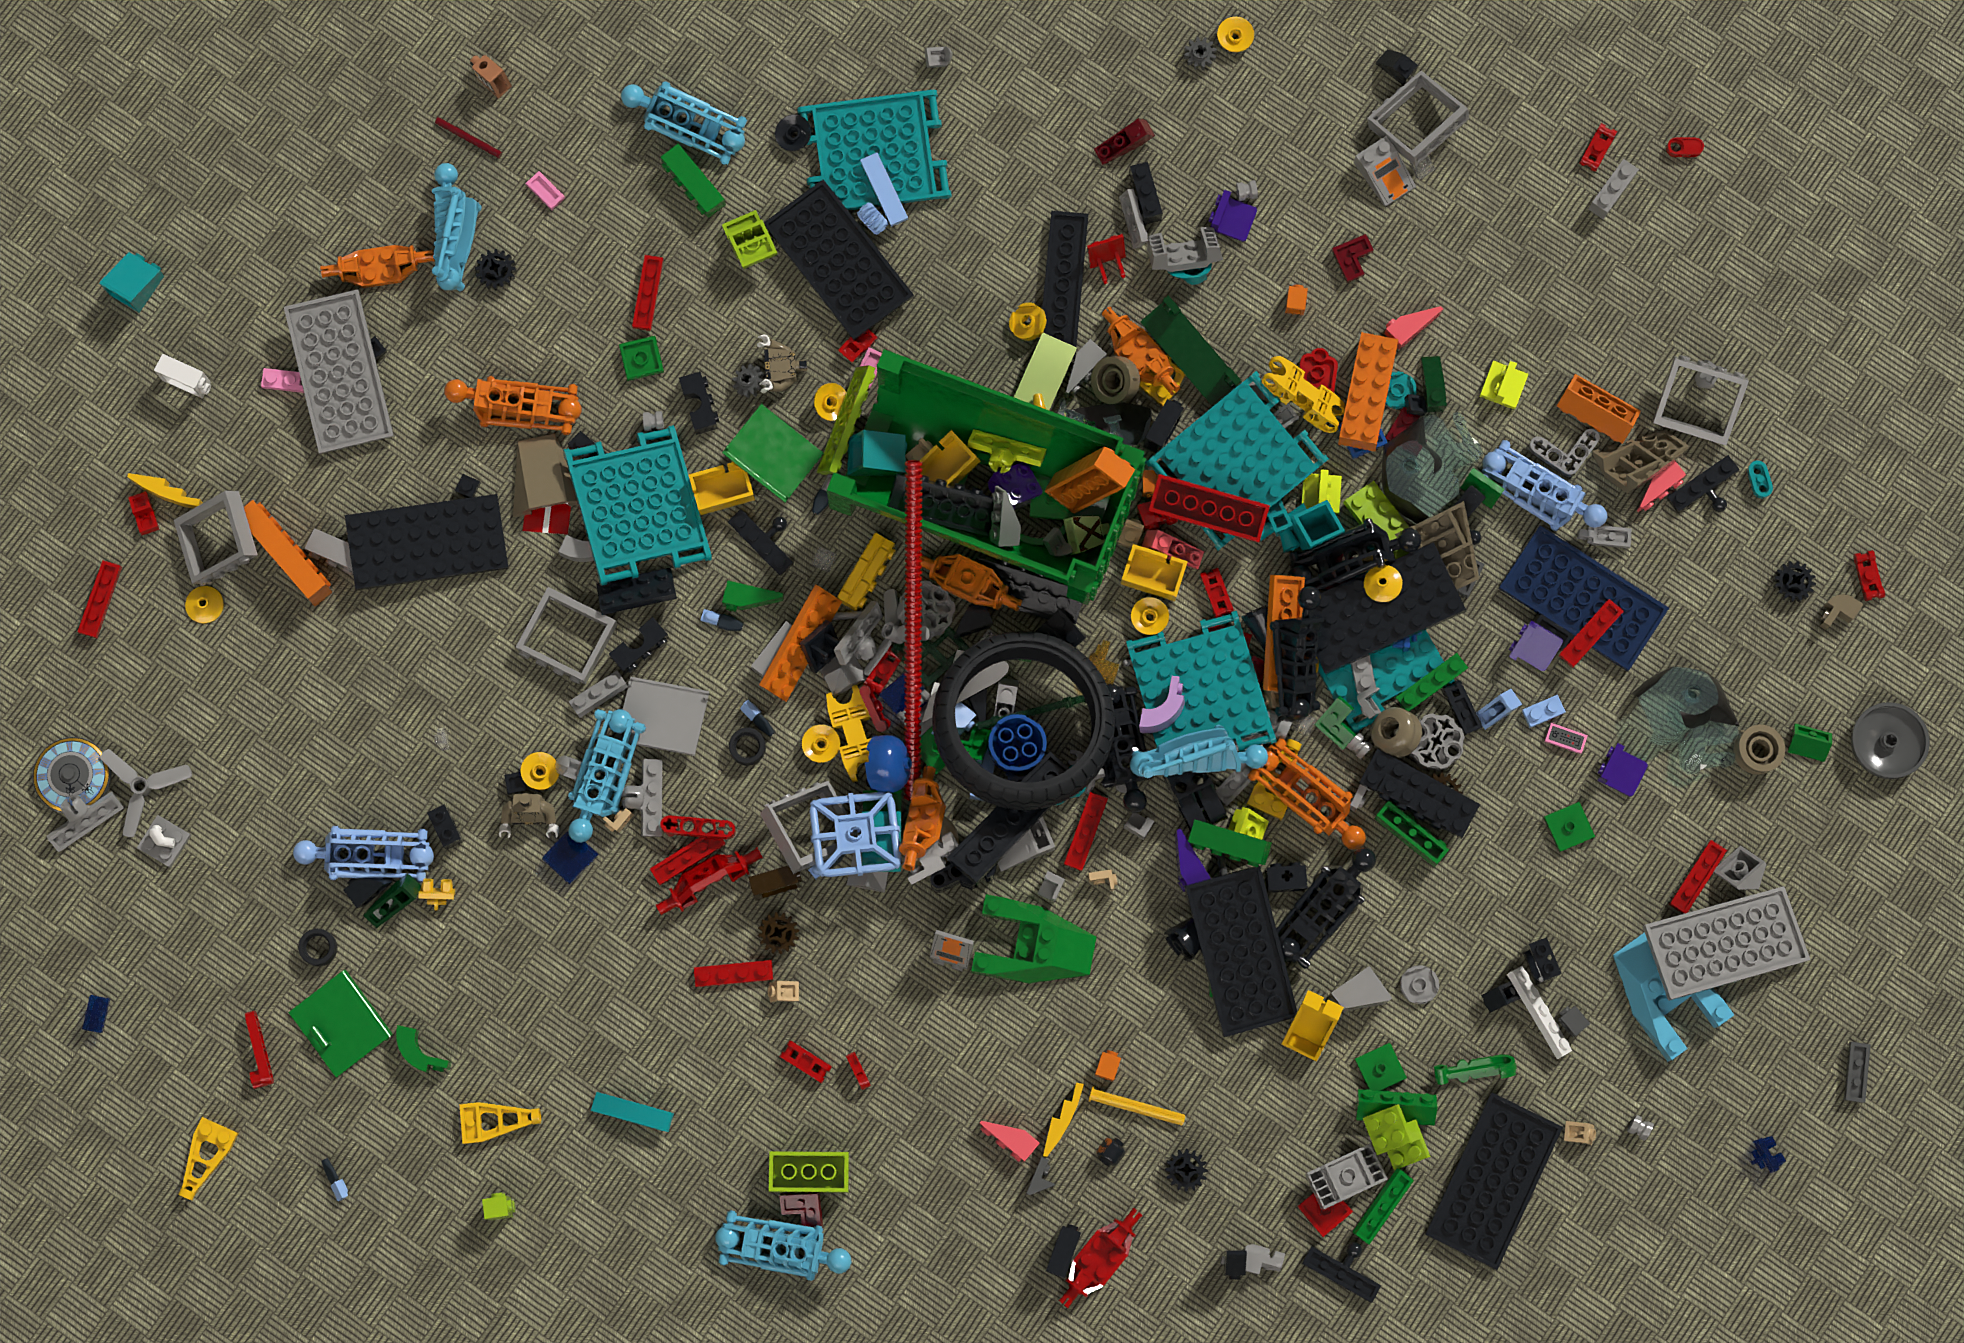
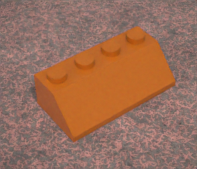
M1577 374L1574 375L1557 404V407L1562 412L1573 415L1578 421L1589 424L1596 431L1603 432L1610 436L1613 441L1622 444L1641 413L1639 409Z

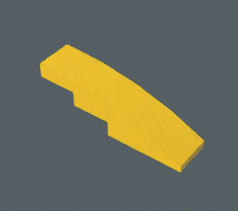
M131 473L127 475L133 483L165 501L192 509L203 504L200 499L186 497L187 493L183 489L169 487L170 483L164 478Z
M1076 1082L1072 1102L1064 1100L1060 1119L1052 1117L1043 1157H1048L1069 1126L1079 1103L1084 1084Z

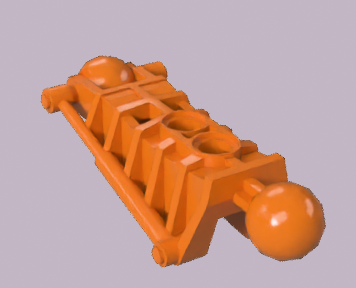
M489 376L486 381L478 379L476 389L467 387L459 379L449 381L444 388L446 398L453 403H460L465 399L474 400L473 410L480 420L481 427L495 425L526 429L540 428L560 430L563 435H570L572 430L571 424H575V420L582 413V407L578 402L579 398L575 396L578 390L576 384H571L568 388L538 385V383L498 380L493 376ZM553 391L568 392V393H567V394H562V393H556V392H553ZM491 394L498 395L499 399L492 401L489 396ZM515 397L518 399V402L511 404L508 399ZM552 399L561 401L558 406L559 415L550 414ZM522 404L533 405L532 411L522 410ZM534 421H535V422H545V424H537V423H534ZM549 421L564 423L563 426L548 425Z
M1280 738L1274 746L1270 745L1268 748H1265L1268 753L1267 763L1262 768L1252 769L1247 775L1248 779L1259 781L1279 797L1282 803L1310 824L1316 834H1321L1324 831L1330 836L1336 829L1342 834V842L1345 847L1352 850L1361 848L1366 841L1365 832L1362 828L1354 825L1349 826L1343 821L1350 813V800L1353 798V794L1349 791H1343L1315 767L1307 764L1286 747L1287 743L1283 738ZM1280 751H1285L1288 755H1290L1293 758V760L1290 761ZM1280 760L1286 768L1275 778L1269 772L1277 768ZM1296 762L1300 763L1305 769L1298 766ZM1259 775H1263L1271 783V785L1268 782H1266L1263 778H1261ZM1300 779L1309 785L1305 790H1302L1296 784ZM1307 794L1314 796V803H1309L1306 800ZM1321 807H1326L1329 810L1328 816L1321 814Z

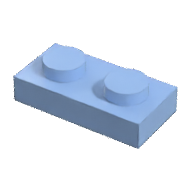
M1558 695L1522 710L1529 728L1566 712Z

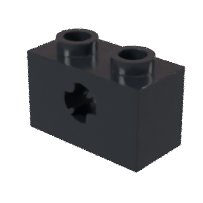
M445 804L427 812L446 850L464 842Z
M1301 862L1289 863V866H1281L1280 863L1270 864V867H1267L1265 870L1267 893L1306 891L1308 888L1306 865H1301ZM1285 873H1288L1287 876H1289V875L1291 876V878H1289L1288 882H1287V881H1284L1285 878L1282 879V876H1283Z

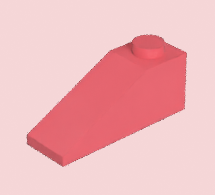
M1439 306L1400 316L1397 320L1392 319L1387 323L1384 334L1389 338L1399 339L1397 348L1400 350L1441 315L1443 308Z

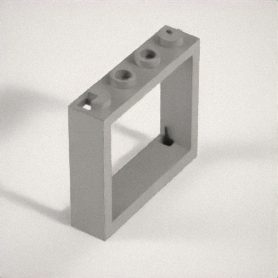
M1420 71L1414 77L1412 76L1404 86L1399 87L1395 94L1387 98L1377 110L1372 111V114L1367 119L1368 126L1381 138L1387 136L1398 153L1416 167L1469 120L1468 108L1428 75ZM1423 87L1450 109L1453 114L1411 150L1385 129L1381 123Z
M1674 356L1652 419L1653 423L1727 445L1749 382L1748 378H1745V374L1737 371L1734 374L1729 373L1726 368L1716 366V368L1709 367V363L1698 360L1697 363L1690 361L1691 358L1688 356ZM1679 366L1740 384L1723 434L1662 416Z
M224 491L174 519L192 584H201V586L211 584L212 580L224 577L225 573L237 570L239 565L250 563V559L258 556L239 491ZM226 507L238 553L205 570L192 526Z
M547 587L517 643L516 649L519 651V655L529 659L531 657L536 660L535 663L544 668L549 666L553 668L552 671L560 676L566 674L570 676L569 680L574 683L580 684L582 682L586 684L618 624L616 620L602 615L600 612ZM550 599L606 627L582 673L525 646Z
M829 781L821 784L816 782L807 790L804 787L796 791L792 796L787 794L781 797L780 801L775 802V800H772L764 805L765 809L760 813L793 874L815 865V855L812 853L800 858L776 813L818 795L820 798L837 797ZM842 804L825 806L837 816L848 815ZM853 830V833L850 835L858 837L859 834L856 830ZM837 843L822 849L823 861L829 859L837 850Z

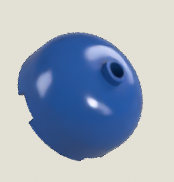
M1019 714L1009 715L999 720L993 727L988 740V751L992 761L1001 770L1011 774H1023L1033 770L1043 759L1047 746L1046 735L1040 724H1037L1025 715Z
M882 735L872 737L866 749L869 751V762H865L868 783L871 789H876L877 792H897L907 784L910 778L912 761L907 752L908 749L904 742L895 736Z

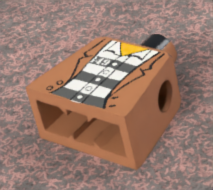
M477 55L472 57L470 64L476 77L498 99L512 87L504 70L486 55L481 58Z

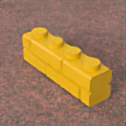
M874 533L837 596L842 601V604L854 611H858L859 607L863 608L868 600L865 598L869 591L873 592L877 585V582H875L878 575L882 576L886 570V561L888 559L891 560L896 553L894 549L895 543Z

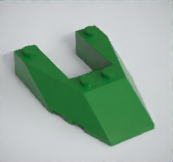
M985 895L982 916L1020 923L1014 959L975 952L971 973L1027 984L1090 975L1096 936L1043 907L1004 897Z

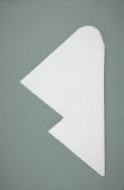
M957 650L954 661L965 651ZM1005 661L999 662L979 672L964 687L956 704L998 682L1008 672V663ZM934 682L922 722L932 718L933 705L939 683Z

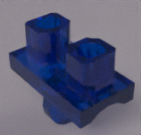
M90 995L82 1030L103 1034L110 998Z
M1773 1136L1763 1139L1758 1138L1753 1141L1757 1150L1751 1152L1755 1158L1750 1161L1752 1165L1757 1163L1760 1169L1767 1166L1771 1173L1779 1170V1166L1786 1162L1781 1152L1774 1156L1770 1153L1769 1149L1777 1145Z

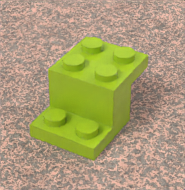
M756 210L722 224L736 259H739L743 269L778 255L763 220H760Z
M1399 1104L1363 1118L1376 1154L1380 1155L1387 1152L1394 1170L1431 1157L1417 1121L1413 1120L1406 1123Z

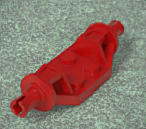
M756 848L743 856L739 855L737 851L734 852L736 855L716 854L682 873L674 890L669 888L671 897L656 904L659 913L662 916L675 907L680 908L681 912H684L685 908L698 902L694 895L695 892L703 891L707 885L722 880L727 874L732 882L745 874L748 876L750 874L748 866L763 859L759 849Z
M1132 1208L1123 1221L1114 1218L1113 1223L1098 1229L1072 1261L1069 1278L1065 1279L1069 1284V1289L1058 1300L1063 1304L1069 1298L1064 1305L1066 1308L1069 1309V1306L1078 1295H1083L1087 1298V1294L1103 1287L1127 1258L1132 1239L1136 1237L1132 1232V1228L1143 1216L1138 1212L1133 1218L1137 1212L1135 1208Z

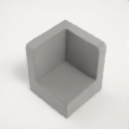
M1132 813L1124 825V829L1144 840L1154 820L1149 817L1146 819L1137 813Z
M1047 871L1038 895L1055 902L1065 879Z

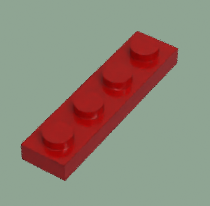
M644 256L632 324L634 329L652 330L664 262L663 257Z
M102 560L77 631L79 634L98 638L122 569L121 565Z
M1608 599L1558 656L1573 668L1624 611Z
M1092 792L1089 793L1064 862L1065 866L1079 871L1083 870L1108 798Z
M699 837L651 867L650 871L661 886L719 850L726 843L723 839Z
M1710 840L1669 905L1682 914L1688 913L1727 850Z
M772 960L694 967L695 987L773 980Z

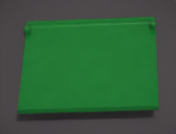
M762 404L722 452V454L783 502H786L791 497L792 493L824 454Z
M346 970L337 974L288 1012L336 1078L381 1043L389 1040V1037L393 1035Z

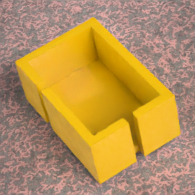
M952 430L939 441L945 449L941 450L935 445L919 460L923 462L921 466L922 475L928 476L929 480L936 482V479L945 480L947 485L951 486L961 481L981 462Z
M734 462L727 464L729 470L727 473H725L724 466L721 465L689 474L700 516L754 501L755 498L748 473Z
M1133 544L1121 585L1176 601L1188 561L1171 556L1170 563L1168 564L1166 563L1167 554Z
M1308 990L1286 1032L1282 1045L1317 1062L1344 1007L1330 1000L1325 1002L1323 1001L1324 997Z

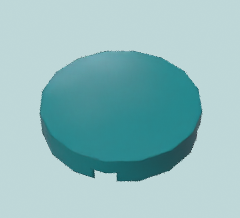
M1392 372L1386 405L1394 409L1406 408L1404 397L1407 394H1417L1416 383L1411 376L1404 374V372Z

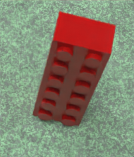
M1158 474L1148 512L1259 543L1270 505Z

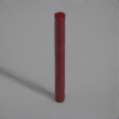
M440 117L436 118L435 124L497 158L502 156L503 152Z

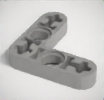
M1587 429L1568 455L1542 437H1534L1529 444V450L1533 455L1562 475L1571 477L1578 471L1596 446L1600 435L1595 429ZM1594 435L1593 439L1595 441L1591 440L1587 446L1584 445L1588 439L1587 436ZM1540 442L1541 448H1538V450H1536L1534 448L1535 444ZM1548 447L1549 450H1547V452H1546V454H1545V456H1544L1542 453H1543L1544 450ZM1575 449H1583L1585 452V456L1581 458L1577 457L1575 455ZM1555 452L1558 454L1559 459L1551 461L1548 454ZM1572 460L1576 461L1572 466L1573 470H1569V472L1565 470V465H1569Z

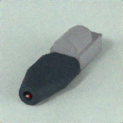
M828 474L821 490L817 492L814 498L812 512L816 515H819L829 504L827 488L832 478L831 474Z

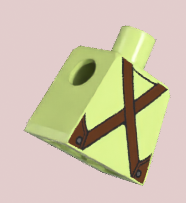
M1075 516L1063 519L1068 543L1072 547L1071 555L1103 544L1105 542L1104 535H1107L1110 529L1108 523L1101 524L1099 516Z

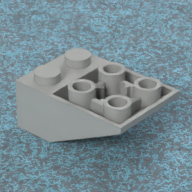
M1043 816L998 862L1001 872L1055 850V845Z

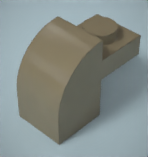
M1845 594L1832 597L1823 606L1828 610L1820 618L1822 620L1820 627L1827 630L1837 616L1850 623L1863 606V603Z

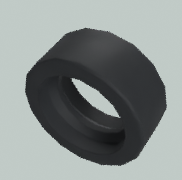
M741 728L731 736L729 751L737 763L745 766L754 765L764 757L766 751L765 740L757 730ZM743 736H752L759 744L757 753L750 758L740 756L736 750L737 741Z
M318 928L304 933L298 945L299 954L302 959L312 966L319 967L330 963L336 956L338 948L333 935L324 929ZM316 936L324 937L329 943L327 955L320 959L310 957L306 949L309 940Z

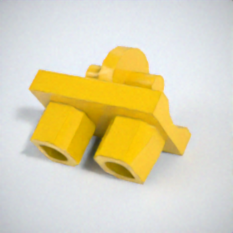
M424 878L418 898L427 899V905H434V910H439V905H447V899L454 900L455 889H453L451 879L441 880V888H433L434 879Z

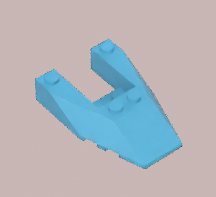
M1645 932L1613 954L1632 1009L1631 1012L1667 1062L1673 1060L1688 1048L1664 1015L1689 997L1694 1000L1714 1028L1734 1016V1013L1713 988L1668 1001Z

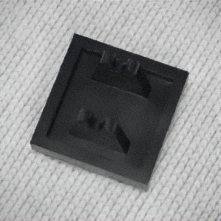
M825 620L800 642L810 670L814 673L819 672L836 657L834 649L840 642L832 623L828 620Z

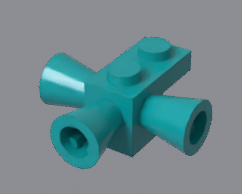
M1281 499L1270 507L1267 514L1270 522H1265L1260 542L1272 533H1275L1276 537L1280 536L1283 553L1300 547L1301 544L1291 530H1293V516L1306 510L1304 503L1290 513H1287Z

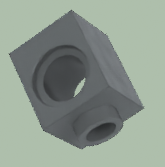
M1567 1006L1559 1013L1561 1017L1557 1019L1572 1038L1591 1024L1576 1006L1572 1008Z

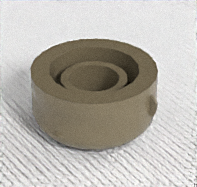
M1122 356L1101 359L1094 366L1091 375L1093 392L1099 400L1107 404H1120L1131 400L1136 395L1140 386V375L1136 365L1128 358ZM1117 373L1121 379L1119 387H1117L1115 382Z
M1390 707L1380 712L1374 719L1371 727V738L1374 745L1379 750L1396 758L1412 753L1419 745L1422 736V727L1418 718L1411 712L1398 707ZM1399 724V730L1397 734L1393 738H1391V729L1395 725Z
M1758 724L1739 731L1740 734L1733 746V754L1742 770L1751 774L1761 775L1781 766L1785 756V744L1781 735L1775 729L1767 725ZM1753 742L1763 748V758H1758L1753 754Z

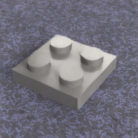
M157 815L137 848L171 868L192 835ZM153 825H159L162 828L161 833L164 837L175 839L174 848L158 846L154 843L149 835Z

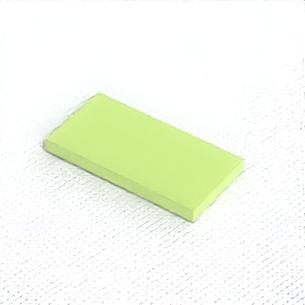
M1042 333L1014 398L1033 404V395L1041 393L1046 410H1050L1077 348Z

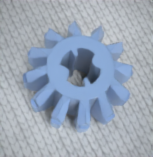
M871 203L863 205L857 212V216L873 234L878 235L888 225V221Z

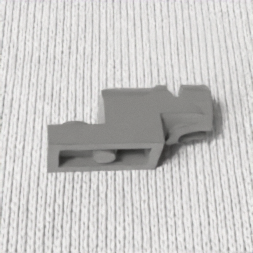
M952 832L943 835L942 842L937 840L926 849V854L919 858L922 866L917 865L913 871L911 870L908 873V880L911 885L946 867L944 857L947 858L959 846Z
M1255 1244L1245 1246L1244 1251H1247L1246 1272L1259 1275L1261 1267H1263V1270L1281 1271L1285 1253L1275 1251L1270 1258L1269 1248ZM1224 1256L1221 1257L1220 1261L1222 1265H1224Z

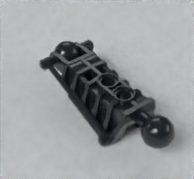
M1367 518L1363 524L1347 530L1322 544L1299 554L1296 551L1289 554L1291 564L1288 576L1305 577L1304 587L1313 586L1321 590L1375 567L1383 568L1385 563L1396 561L1393 551L1402 549L1406 552H1414L1421 545V535L1415 529L1406 528L1400 532L1398 538L1390 540L1385 530L1373 523L1372 519ZM1311 553H1312V555H1313V556H1311V557H1308V558H1305V559L1300 560V558H1302V557H1304V556H1306V555H1309V554H1311ZM1343 554L1345 560L1335 563L1334 557ZM1317 564L1320 574H1318V577L1312 578L1309 566Z
M1313 586L1302 588L1297 595L1298 604L1303 608L1302 617L1275 620L1270 623V629L1273 630L1275 673L1277 675L1279 707H1276L1275 713L1277 716L1285 715L1297 721L1305 719L1312 711L1320 709V703L1315 699L1316 664L1318 663L1316 655L1319 649L1318 637L1321 636L1320 627L1321 623L1324 622V618L1320 615H1313L1314 609L1320 605L1322 600L1321 593Z
M1107 684L1113 706H1118L1121 702L1123 708L1114 709L1115 730H1117L1118 736L1113 738L1109 755L1102 767L1105 772L1102 786L1104 788H1112L1126 785L1127 792L1123 797V805L1131 813H1138L1146 807L1147 797L1143 791L1138 789L1137 782L1147 781L1155 776L1150 778L1137 776L1130 767L1125 768L1122 766L1124 763L1130 764L1134 751H1147L1144 735L1140 733V724L1134 700L1137 690L1134 686L1123 690V686L1118 687L1115 684ZM1125 696L1129 697L1131 708L1127 706ZM1127 728L1128 735H1122L1121 729ZM1124 745L1127 749L1120 750L1118 747Z
M1369 848L1357 849L1352 855V865L1347 871L1340 865L1331 868L1327 865L1322 867L1321 874L1294 904V908L1276 928L1277 933H1279L1287 923L1290 925L1285 933L1279 937L1284 961L1293 962L1294 964L1297 961L1302 968L1308 969L1311 965L1309 960L1336 932L1358 904L1360 905L1365 901V897L1362 896L1364 885L1356 878L1361 872H1368L1374 868L1376 856ZM1327 879L1328 882L1324 885L1323 888H1320L1322 883ZM1336 884H1341L1344 887L1342 895H1336L1333 892V887ZM1316 890H1317V891H1318V894L1313 898V900L1310 899L1311 896H1312V895L1316 892ZM1324 899L1330 900L1332 903L1331 909L1323 910L1321 908V901ZM1348 899L1352 900L1346 908L1343 907ZM1306 902L1309 903L1303 911L1300 910ZM1313 906L1318 912L1310 919L1305 914ZM1339 910L1342 911L1336 919L1333 918ZM1297 912L1299 914L1297 919L1294 922L1290 921L1293 915ZM1320 914L1327 918L1321 927L1314 922ZM1331 921L1332 924H1331L1330 927L1325 931L1324 928H1325V927L1327 926V924ZM1292 929H1295L1308 940L1302 949L1296 939L1287 937ZM1320 933L1324 934L1318 943L1314 941ZM1311 944L1315 946L1306 957L1301 956Z

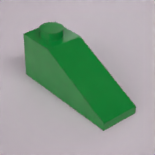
M727 581L722 604L726 607V610L737 612V609L746 610L784 601V594Z

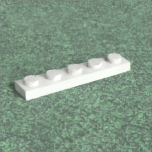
M1523 966L1508 973L1507 976L1555 1057L1559 1059L1571 1052L1572 1049L1569 1042L1563 1036L1559 1025L1553 1019L1549 1008L1544 1004L1538 990L1534 987Z

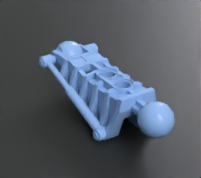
M1502 440L1498 447L1499 449L1495 448L1493 452H1489L1484 456L1482 473L1488 478L1503 484L1502 487L1505 490L1502 494L1512 499L1515 504L1551 525L1550 527L1553 531H1558L1559 527L1570 521L1575 512L1583 516V520L1589 527H1601L1606 522L1607 512L1603 506L1599 504L1588 506L1581 502L1586 495L1582 491L1581 486H1574L1542 465L1532 462L1510 448L1511 444L1509 441ZM1506 462L1513 466L1508 475L1504 477L1500 473L1504 471ZM1525 481L1534 485L1531 491L1523 487ZM1545 487L1549 489V491L1541 492L1540 488ZM1561 496L1565 498V500L1559 501L1557 500V497Z
M332 826L331 832L325 837V847H316L311 841L303 840L298 842L293 849L295 860L303 865L310 864L315 859H324V869L329 873L330 880L338 878H402L407 874L402 873L403 869H418L416 874H408L416 879L418 883H422L423 879L426 878L425 870H428V866L434 859L433 850L429 847V842H426L428 832L426 829H420L418 833L386 832L385 830L340 829L338 826ZM344 837H351V840H346ZM359 837H367L366 840L359 839ZM388 837H398L397 841H390ZM403 837L417 838L419 842H404ZM374 838H382V840L375 841ZM375 845H385V853H375ZM404 846H414L409 854L413 865H403ZM343 848L348 850V856L345 859L340 857V851ZM362 849H366L368 852V856L364 860L359 857V852ZM375 856L384 857V864H374ZM345 867H349V868H350V870H343V869H344ZM359 868H365V871H361V870H358V869H359ZM380 868L381 871H373V869ZM388 869H396V873H387Z

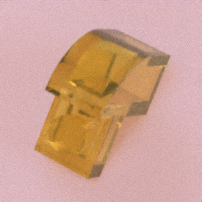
M1103 640L1102 645L1098 644L1095 655L1098 657L1090 655L1089 660L1099 670L1106 684H1114L1119 664L1105 660L1110 642Z

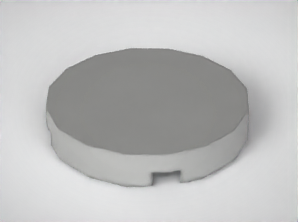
M1413 966L1402 975L1400 990L1404 998L1409 1002L1426 1004L1437 995L1439 979L1435 972L1426 966Z

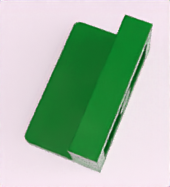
M1795 723L1792 729V740L1788 747V752L1825 762L1832 746V733Z

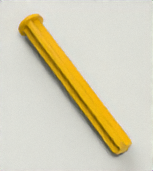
M1092 1086L1088 1102L1092 1100L1177 1125L1184 1124V1114L1096 1090Z

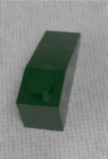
M1440 356L1421 357L1423 394L1427 412H1444L1447 403Z
M407 873L395 882L363 916L373 926L378 928L417 898L421 885Z

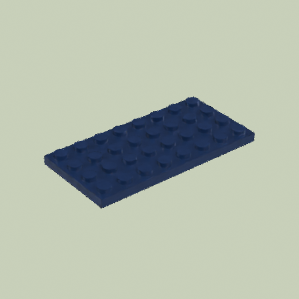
M1541 525L1498 588L1539 615H1544L1575 636L1610 599L1624 612L1591 648L1627 672L1669 610V607Z

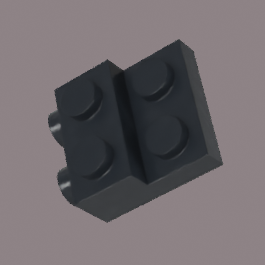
M1062 609L1035 631L1059 638L1075 648L1087 638Z

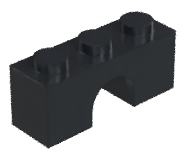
M1148 162L1130 166L1129 176L1132 187L1137 193L1139 210L1143 216V224L1162 221L1163 212Z
M700 371L679 377L685 400L696 398L702 402L698 410L689 413L696 435L718 429L716 423L720 421L717 411L713 412L711 405H714L712 395L707 394L706 388L709 387L706 376L702 377Z
M653 617L638 629L639 633L644 637L643 645L640 648L631 649L622 642L609 653L610 658L624 674L634 672L638 668L637 664L642 660H648L656 648L660 649L667 644L668 634Z

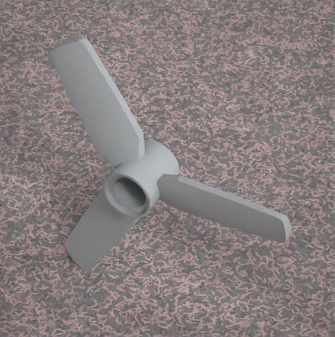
M895 589L887 590L884 593L885 625L882 628L881 634L885 639L863 670V674L869 676L892 642L896 644L906 642L904 639L906 636L904 633L906 630L905 625L899 626L900 619L897 618L896 614L899 603ZM922 626L920 628L922 630V634H920L922 640L920 641H927L929 629Z
M110 749L105 750L100 755V759L124 783L130 784V788L134 792L129 800L123 835L126 837L135 836L145 803L144 797L149 795L152 789L159 790L192 777L190 767L183 765L154 773L145 779L138 777L137 772ZM144 782V789L137 791L138 784Z

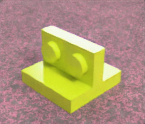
M1493 361L1479 397L1515 410L1528 373L1515 369L1517 366L1515 362L1510 361L1508 366Z
M1322 469L1319 474H1310L1303 480L1301 504L1304 503L1306 509L1328 500L1335 514L1339 515L1342 476L1328 475L1329 470Z
M1242 807V810L1235 809L1228 829L1263 839L1269 821L1251 809Z

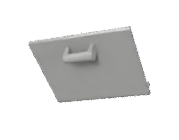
M630 677L623 710L629 712L631 717L635 719V723L645 724L646 727L643 734L640 733L636 745L695 756L709 691ZM634 730L631 732L628 744H632L635 735ZM617 733L615 739L622 741L625 733Z

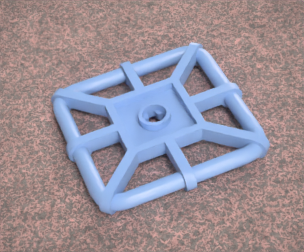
M890 792L855 795L848 793L846 796L821 798L810 803L812 829L810 838L814 847L818 875L821 877L855 874L863 876L864 873L890 871L901 866L902 856L899 851L900 826L897 824L895 802ZM880 800L870 812L855 813L854 802ZM849 803L850 815L837 816L824 806ZM887 804L890 826L874 827L873 818ZM817 811L834 822L835 832L820 833ZM853 830H857L858 833H861L860 835H858V837L850 835L853 833ZM891 834L894 857L876 844V835ZM836 839L837 850L823 865L821 842ZM874 851L889 863L862 866L860 853ZM855 853L857 866L829 869L841 855Z

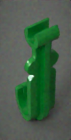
M1505 1054L1471 1059L1469 1063L1461 1059L1456 1063V1066L1447 1067L1446 1065L1434 1066L1435 1081H1437L1438 1085L1447 1084L1450 1079L1458 1078L1460 1082H1467L1469 1077L1477 1079L1499 1074L1501 1079L1515 1076L1517 1069L1515 1058Z

